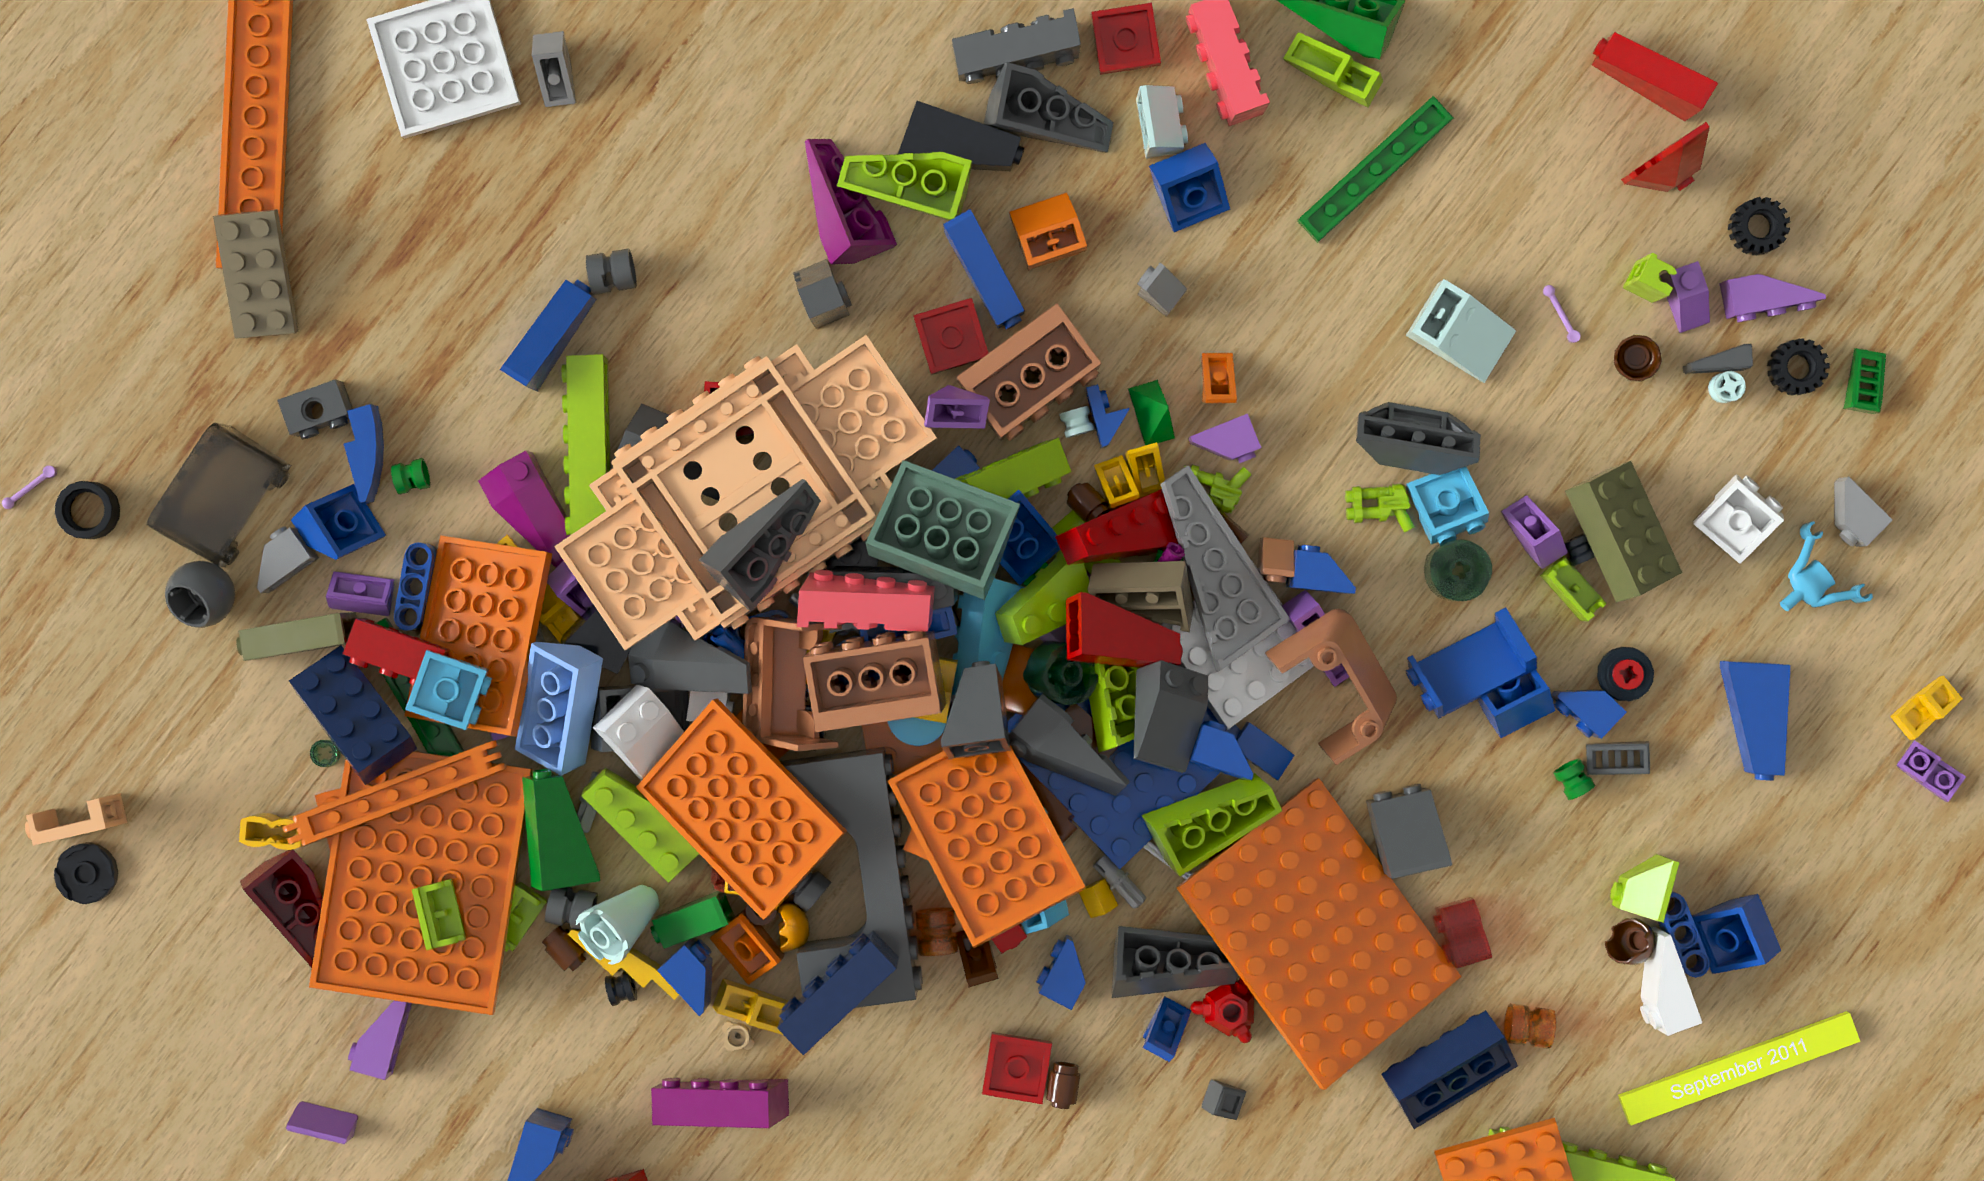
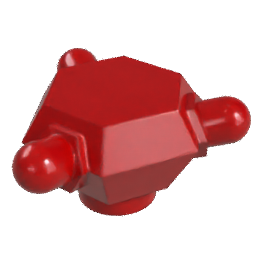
M1241 978L1235 984L1221 985L1205 994L1203 1001H1194L1191 1004L1190 1009L1192 1013L1203 1015L1205 1023L1229 1037L1232 1035L1234 1037L1237 1036L1242 1043L1251 1041L1252 1034L1249 1029L1251 1028L1250 1025L1254 1023V996Z

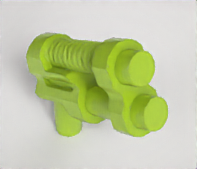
M1192 464L1190 467L1200 483L1211 486L1208 496L1225 513H1232L1235 508L1234 505L1238 504L1240 501L1239 497L1242 494L1239 488L1252 475L1246 468L1242 467L1228 481L1224 480L1220 472H1216L1214 475L1199 470L1197 465Z
M1393 484L1392 487L1383 486L1377 488H1361L1357 486L1345 491L1346 503H1352V508H1346L1347 520H1353L1354 523H1362L1363 519L1378 518L1379 522H1385L1389 516L1395 515L1404 533L1415 527L1405 510L1410 508V499L1408 494H1406L1404 485ZM1377 498L1378 506L1362 507V500Z

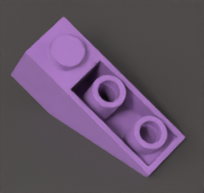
M1761 274L1729 279L1719 283L1726 319L1737 317L1738 323L1756 319V314L1767 312L1768 317L1785 314L1786 308L1797 306V311L1816 308V302L1826 299L1824 293Z

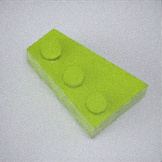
M1060 550L1055 555L1056 558L1045 569H1041L1035 574L1036 578L1009 599L995 613L1004 642L1024 645L1065 625L1066 599L1080 592L1089 593V578L1084 563L1067 565Z

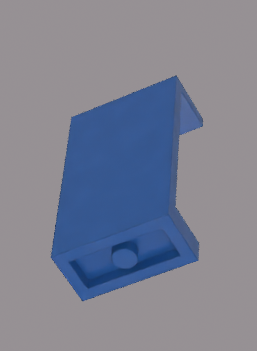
M1505 607L1495 613V623L1419 662L1415 660L1413 655L1407 657L1409 669L1405 671L1411 684L1414 687L1419 685L1423 694L1420 697L1428 712L1433 710L1439 719L1537 669V656Z

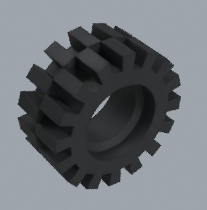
M1757 197L1743 203L1735 209L1736 212L1731 214L1729 219L1732 220V223L1728 224V230H1732V234L1729 235L1730 240L1735 239L1737 243L1734 246L1737 249L1742 247V252L1745 254L1750 252L1752 255L1765 254L1778 248L1787 239L1784 236L1790 231V228L1786 227V224L1790 223V217L1785 218L1784 216L1787 210L1785 208L1780 209L1778 206L1781 203L1777 200L1771 202V198L1768 197L1763 199ZM1753 215H1762L1769 222V232L1763 238L1755 237L1749 231L1748 223Z
M1804 338L1791 340L1779 345L1777 350L1773 351L1770 355L1773 357L1772 360H1769L1767 366H1771V370L1767 371L1768 377L1772 376L1774 379L1770 381L1772 385H1778L1779 388L1777 390L1787 392V395H1802L1813 392L1815 388L1821 387L1824 384L1822 380L1827 379L1829 374L1825 373V370L1830 368V363H1825V359L1829 358L1827 353L1822 354L1820 351L1823 347L1820 344L1814 345L1815 341L1813 340L1805 341ZM1795 355L1804 357L1809 364V371L1802 379H1796L1788 372V362Z

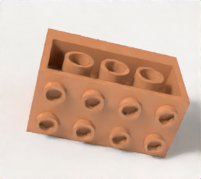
M1057 303L957 376V382L963 390L990 399L986 422L1000 441L1004 438L1011 441L1024 431L1022 425L1031 419L1033 423H1036L1048 414V406L1056 401L1060 405L1070 398L1074 393L1072 388L1081 383L1085 387L1096 379L1099 374L1097 370L1100 368L1101 362ZM1056 354L1058 356L1061 354L1064 357L1062 360L1063 365L1051 364V355ZM1027 372L1039 374L1037 384L1025 381L1027 379ZM1001 391H1013L1015 393L1013 395V402L1009 403L1007 400L1002 402L1000 400L1002 397Z
M922 630L907 631L902 636H895L894 631L877 634L870 641H865L864 636L848 638L846 642L838 646H834L833 641L817 643L815 647L810 648L811 651L803 657L815 731L821 732L941 713L947 703L934 630L923 632ZM902 665L910 668L911 673L909 675L900 670ZM871 670H875L880 677L878 680H874L873 677H869L868 673ZM840 675H844L848 679L847 685L839 681L838 677Z

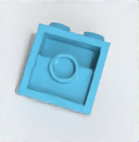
M1467 467L1442 475L1429 474L1407 483V491L1419 513V521L1431 545L1439 542L1440 546L1448 545L1456 540V535L1467 531L1468 534H1475L1485 528L1484 523L1488 522L1489 511Z
M426 650L405 710L467 730L469 724L476 725L482 708L476 705L480 694L486 696L492 681V678L487 676L489 669Z

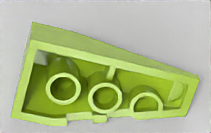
M944 152L845 156L837 186L950 221L962 212L968 190L972 160Z

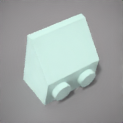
M1140 86L1136 101L1146 159L1181 153L1184 149V144L1188 143L1186 125H1181L1179 114L1183 113L1181 95H1176L1175 87Z

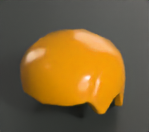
M783 903L778 910L783 919L779 923L780 951L782 953L803 946L809 936V921L806 914L795 903Z

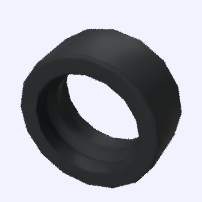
M79 481L69 484L60 492L55 503V516L59 526L65 533L75 538L97 539L106 536L115 528L120 517V505L117 496L109 487L97 482ZM85 492L98 495L105 507L101 522L92 528L78 526L73 521L71 515V506L75 497Z

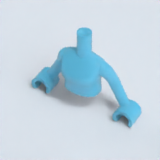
M1815 521L1802 525L1800 536L1805 540V543L1797 561L1788 574L1794 591L1780 602L1781 607L1785 611H1789L1801 600L1814 608L1846 600H1852L1855 603L1870 601L1873 598L1872 593L1863 597L1860 595V589L1865 584L1855 585L1848 591L1823 596L1827 589L1835 585V580L1817 560H1813L1806 566L1815 540L1823 536V531L1817 532L1814 535L1811 534L1810 528L1815 524Z

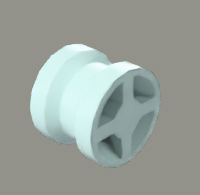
M1734 371L1719 373L1712 377L1709 382V394L1713 400L1719 403L1736 401L1745 392V380L1739 373Z
M1088 406L1059 414L1060 420L1066 426L1064 432L1066 438L1095 430L1094 424L1089 422L1088 414L1090 411Z

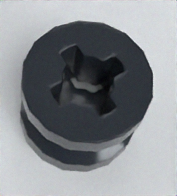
M1585 533L1564 542L1571 556L1569 560L1571 566H1576L1595 557Z
M626 971L618 977L612 975L605 977V988L612 1006L619 1005L623 1000L630 1002L637 1000L635 981Z

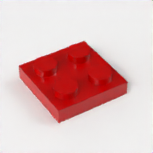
M1152 2L1091 12L1100 75L1161 65Z
M972 298L913 315L931 375L979 361L989 354Z
M992 1032L982 1095L1043 1104L1052 1042Z

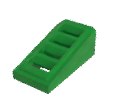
M1854 349L1843 409L1869 414L1881 412L1886 364L1885 353ZM1862 358L1876 361L1875 367L1863 365ZM1861 371L1874 373L1873 378L1861 376ZM1860 383L1871 384V390L1860 388ZM1859 394L1870 396L1869 401L1859 400Z

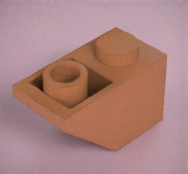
M1260 538L1257 568L1259 573L1264 575L1265 581L1285 583L1286 578L1294 577V541Z

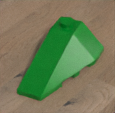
M1277 0L1349 50L1360 53L1363 57L1379 60L1390 44L1405 4V0Z

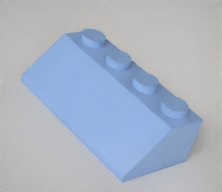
M545 642L531 643L527 667L528 682L516 738V751L551 769V771L560 776L586 763L603 663L602 657L580 645Z

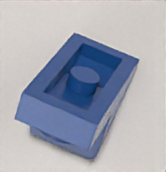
M1097 384L1086 387L1085 392L1100 447L1105 448L1109 445L1130 408L1106 414L1105 409L1110 408L1106 391H1100Z
M1164 996L1144 1032L1143 1038L1146 1040L1143 1048L1170 1062L1176 1054L1191 1010Z

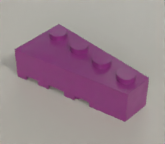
M680 1078L662 1079V1083L651 1088L652 1125L771 1128L789 1116L788 1079H724L709 1081L707 1078L692 1079L689 1082H681Z

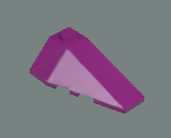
M524 451L499 464L478 480L492 508L536 550L552 553L551 564L557 568L563 559L554 546L570 536L566 535L565 518L567 516L533 452Z

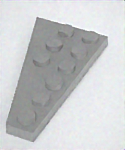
M1188 465L1162 482L1161 487L1178 544L1185 551L1183 561L1186 562L1189 582L1216 672H1218L1291 619Z

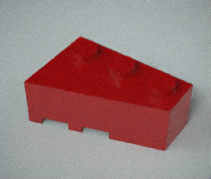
M359 618L354 621L343 655L351 657L349 662L364 668H368L369 664L381 667L379 673L392 678H397L398 674L409 677V683L414 685L426 650L448 656L450 649L399 632L400 630L392 627L387 628L375 624V621L371 619Z

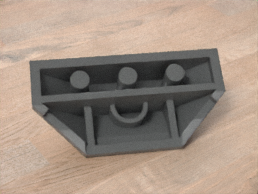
M1387 402L1367 412L1363 411L1358 415L1356 442L1379 465L1442 475L1478 463L1480 459L1481 434L1475 430L1472 431L1465 423L1448 412Z

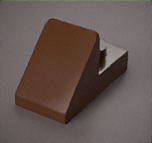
M964 930L955 932L968 986L973 987L999 979L990 942L987 941L973 948Z

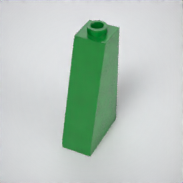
M539 769L532 771L533 776L522 777L531 887L540 891L599 882V871L563 776L553 774L551 769Z

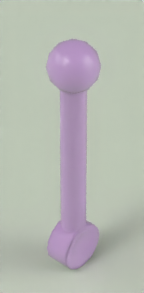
M1552 285L1545 286L1543 293L1550 298L1568 331V341L1571 343L1578 342L1581 335L1572 328L1555 296V288Z
M53 466L44 467L43 473L12 497L4 498L2 506L5 509L13 508L14 502L46 478L55 477L57 474L56 468Z

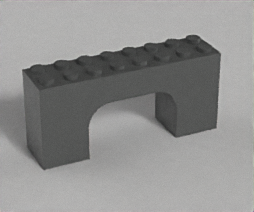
M885 747L780 761L855 840L859 855L867 914L865 924L851 935L807 941L798 948L796 954L802 993L805 990L804 987L815 976L819 975L822 978L826 975L827 966L840 953L845 957L849 953L850 944L861 933L864 932L868 935L874 930L899 957L897 969L855 1008L916 1000L918 990H922L923 977L921 966H915L914 961L918 959L919 948L917 935L911 936L910 929H914L915 919L913 906H907L906 898H909L911 891L909 876L902 873V868H905L906 853L903 850L904 845L898 844V837H901L902 823L900 814L894 815L893 807L897 806L898 800L887 781L894 772L892 754H886Z

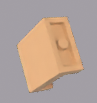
M121 793L87 801L91 819L59 825L55 809L26 815V834L32 840L34 846L127 823Z

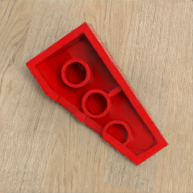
M1707 122L1703 123L1622 178V182L1625 185L1668 192L1675 187L1681 191L1695 181L1692 175L1701 170L1710 126Z

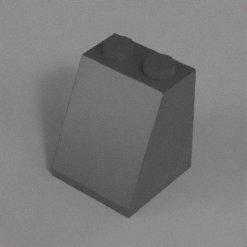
M978 661L972 663V667L964 668L941 738V747L949 759L1011 751L1003 682L996 664H990L989 661Z
M1414 784L1403 787L1402 793L1392 795L1390 790L1373 794L1374 799L1366 800L1379 862L1385 875L1394 879L1452 866L1450 853L1430 789L1422 788L1421 784Z

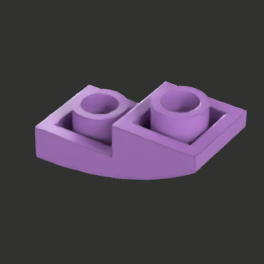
M1915 740L1896 765L1908 776L1945 802H1949L1966 778V776L1943 762L1941 757Z

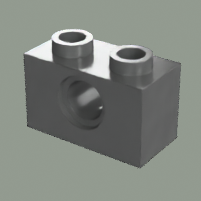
M336 379L277 400L289 435L300 436L302 440L317 436L319 434L318 429L327 426L330 429H336L347 425V419H349L347 410L353 409L344 382ZM317 403H321L323 414L320 418L315 419L312 415V408Z

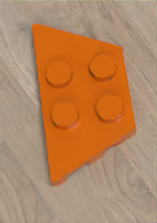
M887 721L862 725L865 748L885 747L886 754H892L893 774L899 775L944 751L941 747L942 735L930 744L913 746L900 741L892 733Z

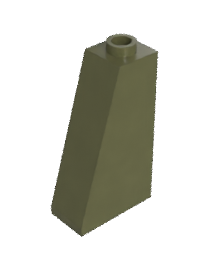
M356 612L335 613L238 630L237 650L240 655H243V661L346 645L354 621L357 619Z

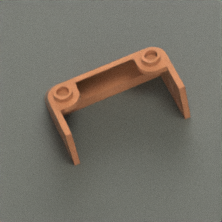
M1343 609L1331 610L1265 652L1267 658L1282 674L1307 658L1321 671L1331 670L1342 663L1368 710L1318 743L1335 765L1351 757L1381 736L1396 704L1397 695L1357 623L1347 611Z
M753 617L747 622L745 627L744 660L750 663L752 692L743 694L742 724L762 744L794 751L838 748V741L819 738V732L815 731L812 711L805 710L806 673L803 661L807 650L815 647V644L821 643L823 630H835V628H824L823 622H809L808 628L797 627V618ZM837 625V629H842V625Z

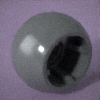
M193 561L182 565L170 576L165 588V599L169 610L180 622L191 627L205 628L216 625L226 618L235 601V588L229 575L218 565L207 561Z

